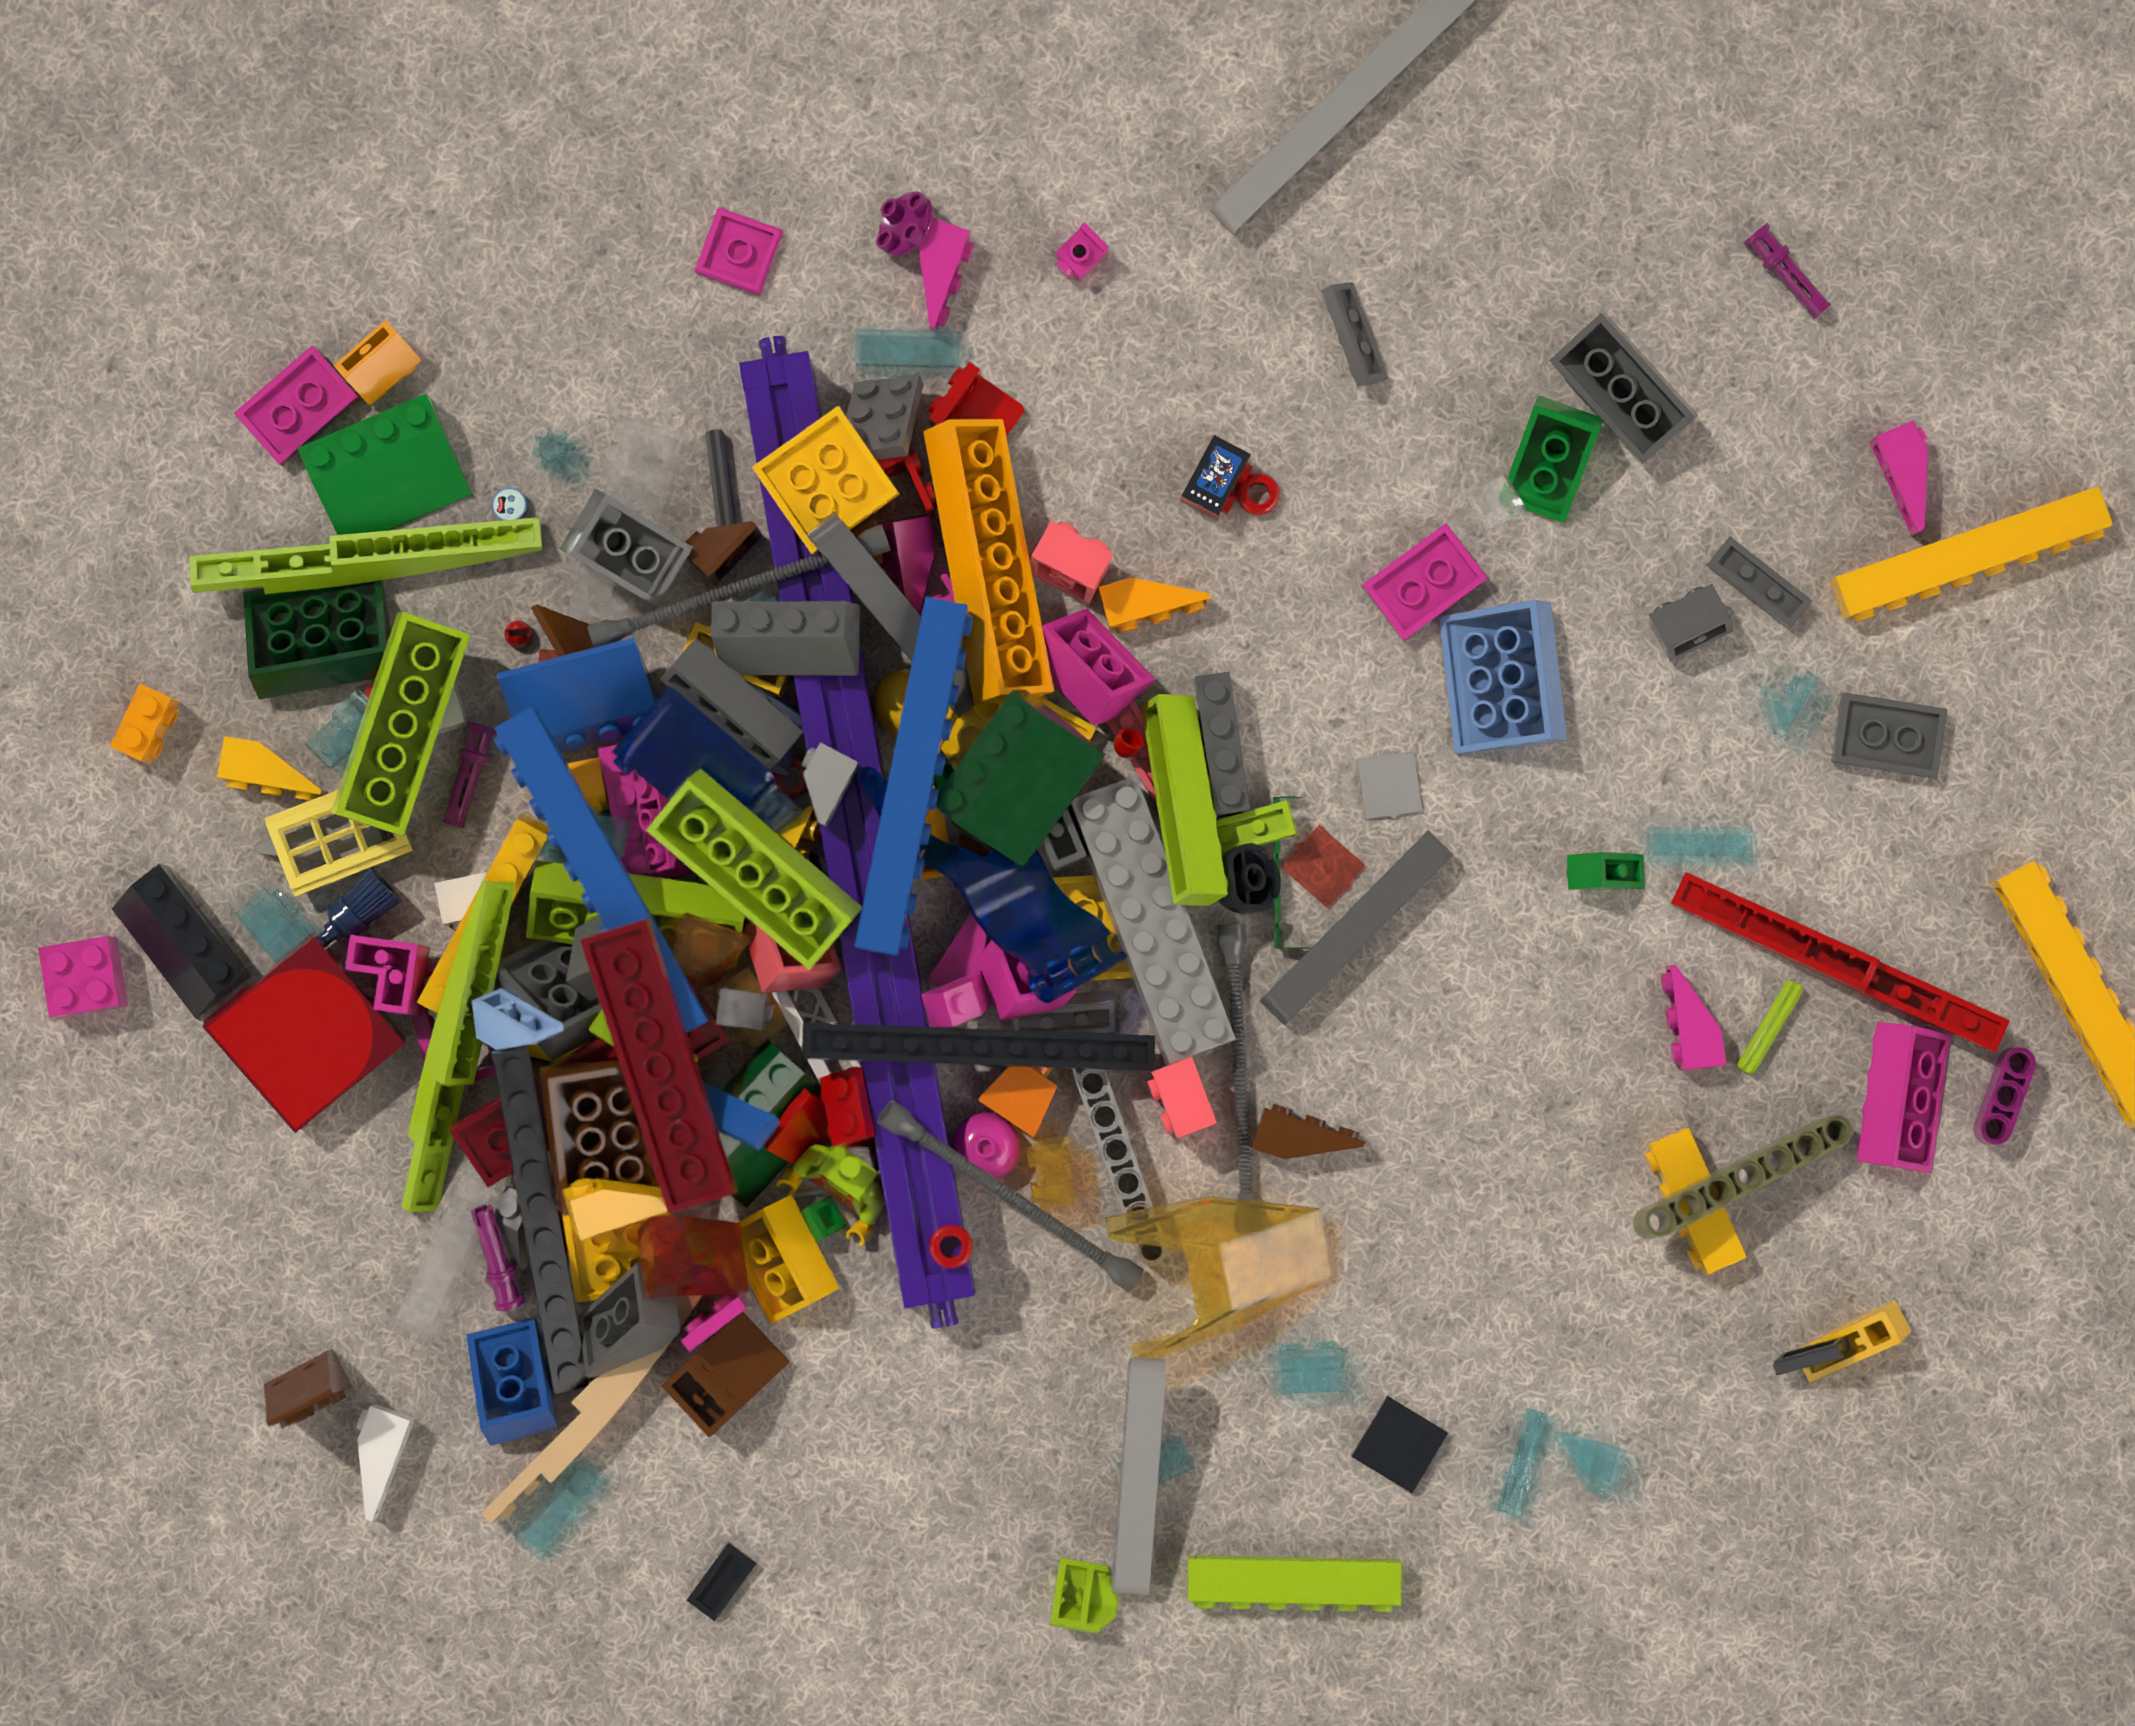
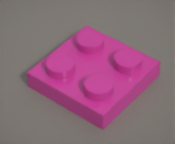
M741 1290L735 1295L728 1291L713 1303V1312L707 1316L700 1312L685 1324L686 1326L683 1328L685 1333L681 1342L690 1352L744 1311L748 1306L749 1300Z

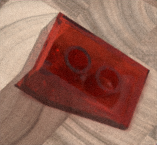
M689 1216L651 1217L637 1229L646 1299L749 1292L739 1222Z

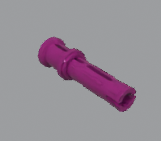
M1768 223L1764 224L1743 244L1746 247L1750 246L1763 261L1762 266L1769 271L1772 269L1815 319L1831 303L1823 297L1810 279L1788 256L1791 253L1787 245L1782 246L1769 231L1770 225ZM1761 240L1764 241V243L1770 248L1772 252H1770L1766 248V246L1761 242ZM1780 261L1784 264L1787 270H1785L1783 266L1779 263ZM1791 274L1808 292L1811 298H1809L1807 294L1801 289V287L1795 282V280L1790 276Z
M467 721L466 724L469 730L464 747L458 751V758L462 760L452 788L447 811L442 821L459 828H464V822L474 795L481 767L489 762V757L487 756L492 736L497 735L494 728ZM481 734L478 748L475 750L478 735ZM473 762L471 771L468 772L469 764ZM465 778H468L461 805L457 807Z
M480 1205L471 1210V1216L487 1262L486 1281L493 1288L496 1298L494 1307L497 1311L513 1310L525 1302V1296L522 1292H519L515 1278L517 1269L513 1264L509 1263L493 1205Z

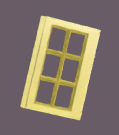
M338 790L264 818L294 897L412 852L413 848L407 831H405L404 836L393 833L394 838L368 848L361 830L370 826L349 819L350 827L324 837L317 819L331 814ZM310 822L317 840L290 850L284 831ZM354 833L361 851L333 861L327 843ZM320 846L326 864L299 874L293 856Z

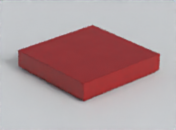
M805 1088L802 1089L779 1117L780 1123L762 1146L792 1164H795L810 1146L814 1144L824 1146L830 1137L827 1129L828 1120L822 1098Z

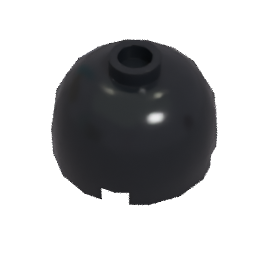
M1254 843L1242 844L1232 847L1221 855L1224 874L1228 881V895L1218 901L1227 910L1241 915L1258 913L1270 909L1273 906L1271 905L1273 899L1278 898L1281 887L1278 866L1274 859L1268 860L1267 856L1263 853L1266 849Z

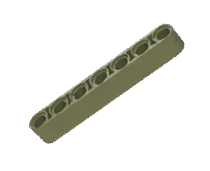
M1833 1115L1815 1120L1642 1208L1633 1219L1634 1230L1643 1239L1650 1240L1668 1236L1846 1145L1853 1135L1852 1124L1842 1115ZM1828 1125H1831L1834 1128V1140L1830 1139V1137L1828 1136ZM1799 1139L1806 1145L1805 1155L1801 1154L1798 1149ZM1770 1154L1774 1155L1777 1160L1775 1170L1770 1167L1768 1162ZM1741 1169H1743L1748 1176V1182L1746 1185L1742 1184L1739 1178V1172ZM1711 1184H1714L1718 1189L1717 1200H1714L1710 1195L1709 1189ZM1682 1198L1686 1200L1689 1206L1687 1216L1680 1210ZM1652 1213L1656 1215L1659 1220V1228L1657 1231H1655L1650 1225V1217Z

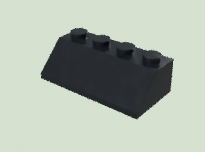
M158 864L139 878L112 907L113 912L195 1019L252 976L166 865Z

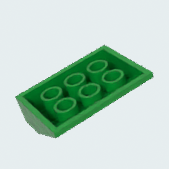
M423 394L297 448L337 535L389 531L472 495L433 400L427 394Z

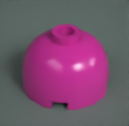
M982 1112L969 1116L958 1125L952 1136L951 1149L953 1148L958 1154L960 1153L962 1156H965V1159H969L976 1166H979L999 1180L1015 1167L1020 1157L1021 1143L1017 1130L1007 1119L995 1113Z

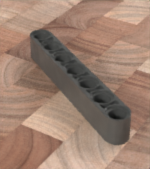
M835 513L831 514L807 535L808 538L912 662L921 622L920 614ZM964 668L963 671L956 670L954 684L960 685L956 706L949 705L958 718L974 706L969 675Z
M1428 830L1294 967L1262 997L1260 1002L1283 1025H1286L1452 857L1453 853Z

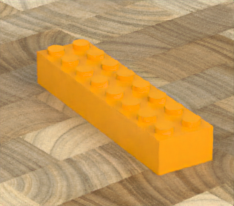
M949 419L923 432L954 599L956 603L968 605V614L974 615L970 636L963 635L962 640L963 648L967 650L966 664L974 705L1003 703L1012 690L1026 689L1034 697L1038 698L1054 692L1004 422L1003 419Z

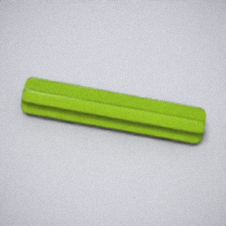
M1793 980L1785 982L1739 1059L1737 1067L1744 1073L1749 1075L1755 1074L1799 1000L1804 988Z

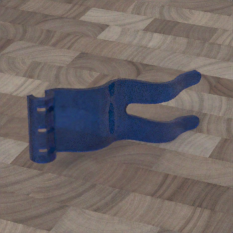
M947 756L945 757L942 775L935 774L933 785L939 791L954 771ZM864 767L858 773L857 780L872 801L881 819L888 781L875 768ZM951 819L950 821L963 834L983 845L989 851L988 855L979 856L967 849L940 840L931 833L928 845L921 844L919 858L925 859L924 865L940 872L952 881L964 896L972 915L986 935L1003 951L1017 958L1030 969L1028 982L1032 992L1040 1001L1051 1003L1120 964L1128 957L1123 950L1114 953L1110 949L1107 937L1111 933L1101 920L1076 905L1061 891L1051 877L1038 850H1036L1028 863L1022 867L957 825ZM1092 945H1093V949H1094V951H1095L1097 957L1100 959V961H1098V960L1095 958V956L1093 955ZM1068 959H1069V961H1070V964H1071L1072 968H1073L1074 971L1077 973V975H1075V974L1071 971V969H1070V967H1069V964H1068ZM1044 973H1046L1047 979L1054 989L1047 984Z

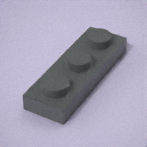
M1353 282L1334 284L1321 290L1356 386L1373 385L1388 379Z
M1731 536L1727 538L1707 564L1709 568L1788 630L1812 602L1810 598Z

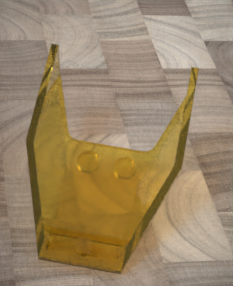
M1205 1196L1105 1217L1109 1240L1178 1248L1185 1253L1197 1310L1196 1322L1178 1334L1130 1343L1133 1358L1160 1359L1236 1331L1332 1277L1320 1209L1316 1207Z

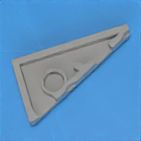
M338 815L319 822L324 837L351 826L348 818ZM311 825L285 834L290 850L317 840ZM370 826L361 830L368 848L385 841L381 829ZM354 833L327 843L333 861L361 851ZM272 840L255 845L258 854L278 857ZM320 846L293 856V858L325 862ZM389 860L374 867L391 869L394 868L392 860Z

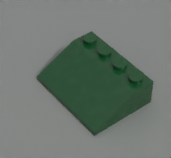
M383 580L265 594L264 588L243 592L248 677L259 700L376 678L391 633Z
M1026 689L1012 690L938 792L936 808L957 825L1024 867L1107 754Z
M768 1039L721 1091L771 1113L779 1119L802 1089L805 1088L821 1097L822 1089L816 1080ZM719 1132L738 1190L737 1193L730 1196L747 1208L789 1162L766 1150L763 1146L757 1150Z

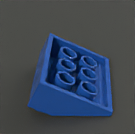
M635 637L497 673L511 718L530 707L536 708L560 752L580 750L586 745L602 741H614L624 735L648 732L655 727L663 725L656 689Z

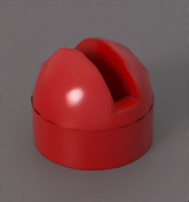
M516 620L507 625L504 637L511 647L522 649L531 643L533 631L526 622ZM526 630V636H509V631Z
M1127 727L1122 728L1114 739L1113 747L1119 757L1125 759L1133 758L1143 747L1144 739L1138 731Z

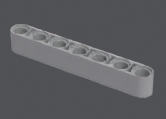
M1071 1069L1136 1255L1145 1265H1159L1167 1256V1244L1106 1071L1099 1069ZM1091 1073L1098 1074L1103 1080V1088L1095 1094L1088 1093L1083 1088V1079ZM1103 1106L1110 1107L1115 1113L1114 1122L1108 1127L1099 1126L1094 1118L1096 1110ZM1112 1140H1121L1126 1145V1155L1120 1160H1112L1106 1153V1147ZM1124 1173H1132L1138 1179V1187L1132 1193H1123L1118 1187V1179ZM1138 1206L1145 1207L1150 1213L1148 1223L1140 1227L1133 1225L1129 1217L1132 1209ZM1148 1240H1156L1162 1248L1160 1256L1154 1260L1146 1259L1141 1252L1142 1245Z
M1129 1357L1112 1572V1593L1149 1594L1166 1382L1165 1359Z

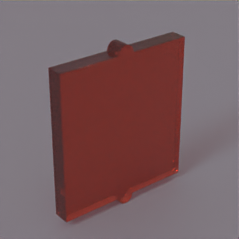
M1318 825L1303 843L1297 844V850L1281 868L1328 908L1343 889H1349V882L1365 864L1323 827Z

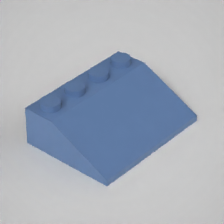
M1531 600L1439 616L1455 754L1567 741L1551 602Z

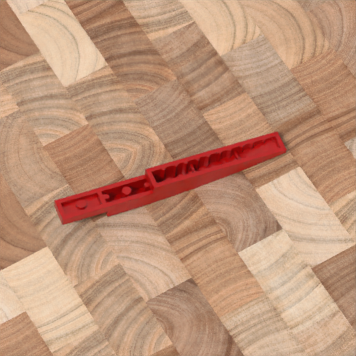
M1685 872L1671 902L1672 905L1878 1003L1924 1024L1933 1025L1992 1053H1996L2010 1023L2009 1019L1882 963L1878 958L1690 873Z

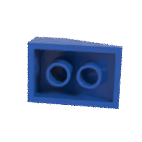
M531 1318L467 1334L479 1426L490 1446L559 1429L554 1395L536 1319Z

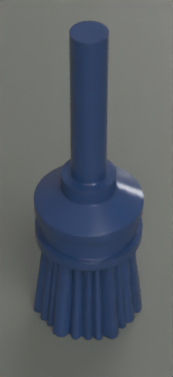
M371 867L345 897L339 896L332 906L329 905L326 908L329 921L323 925L325 930L319 936L327 946L334 940L340 941L343 937L350 939V935L359 936L362 932L370 929V923L401 903L402 900L388 882Z

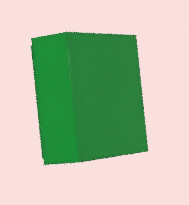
M832 1196L801 1210L816 1242L847 1227Z

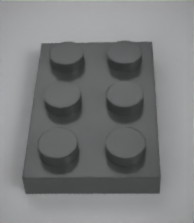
M920 374L854 383L846 416L876 460L908 455L924 385Z
M1842 693L1831 763L1933 779L1938 778L1947 709Z

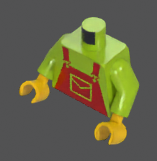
M819 1144L810 1146L793 1164V1168L785 1169L776 1186L779 1187L781 1183H787L792 1187L788 1196L794 1195L802 1183L803 1177L808 1178L859 1215L860 1219L846 1232V1237L850 1239L854 1233H857L861 1238L859 1247L863 1246L874 1234L872 1225L875 1224L885 1204L879 1173L845 1147L831 1146L828 1148Z

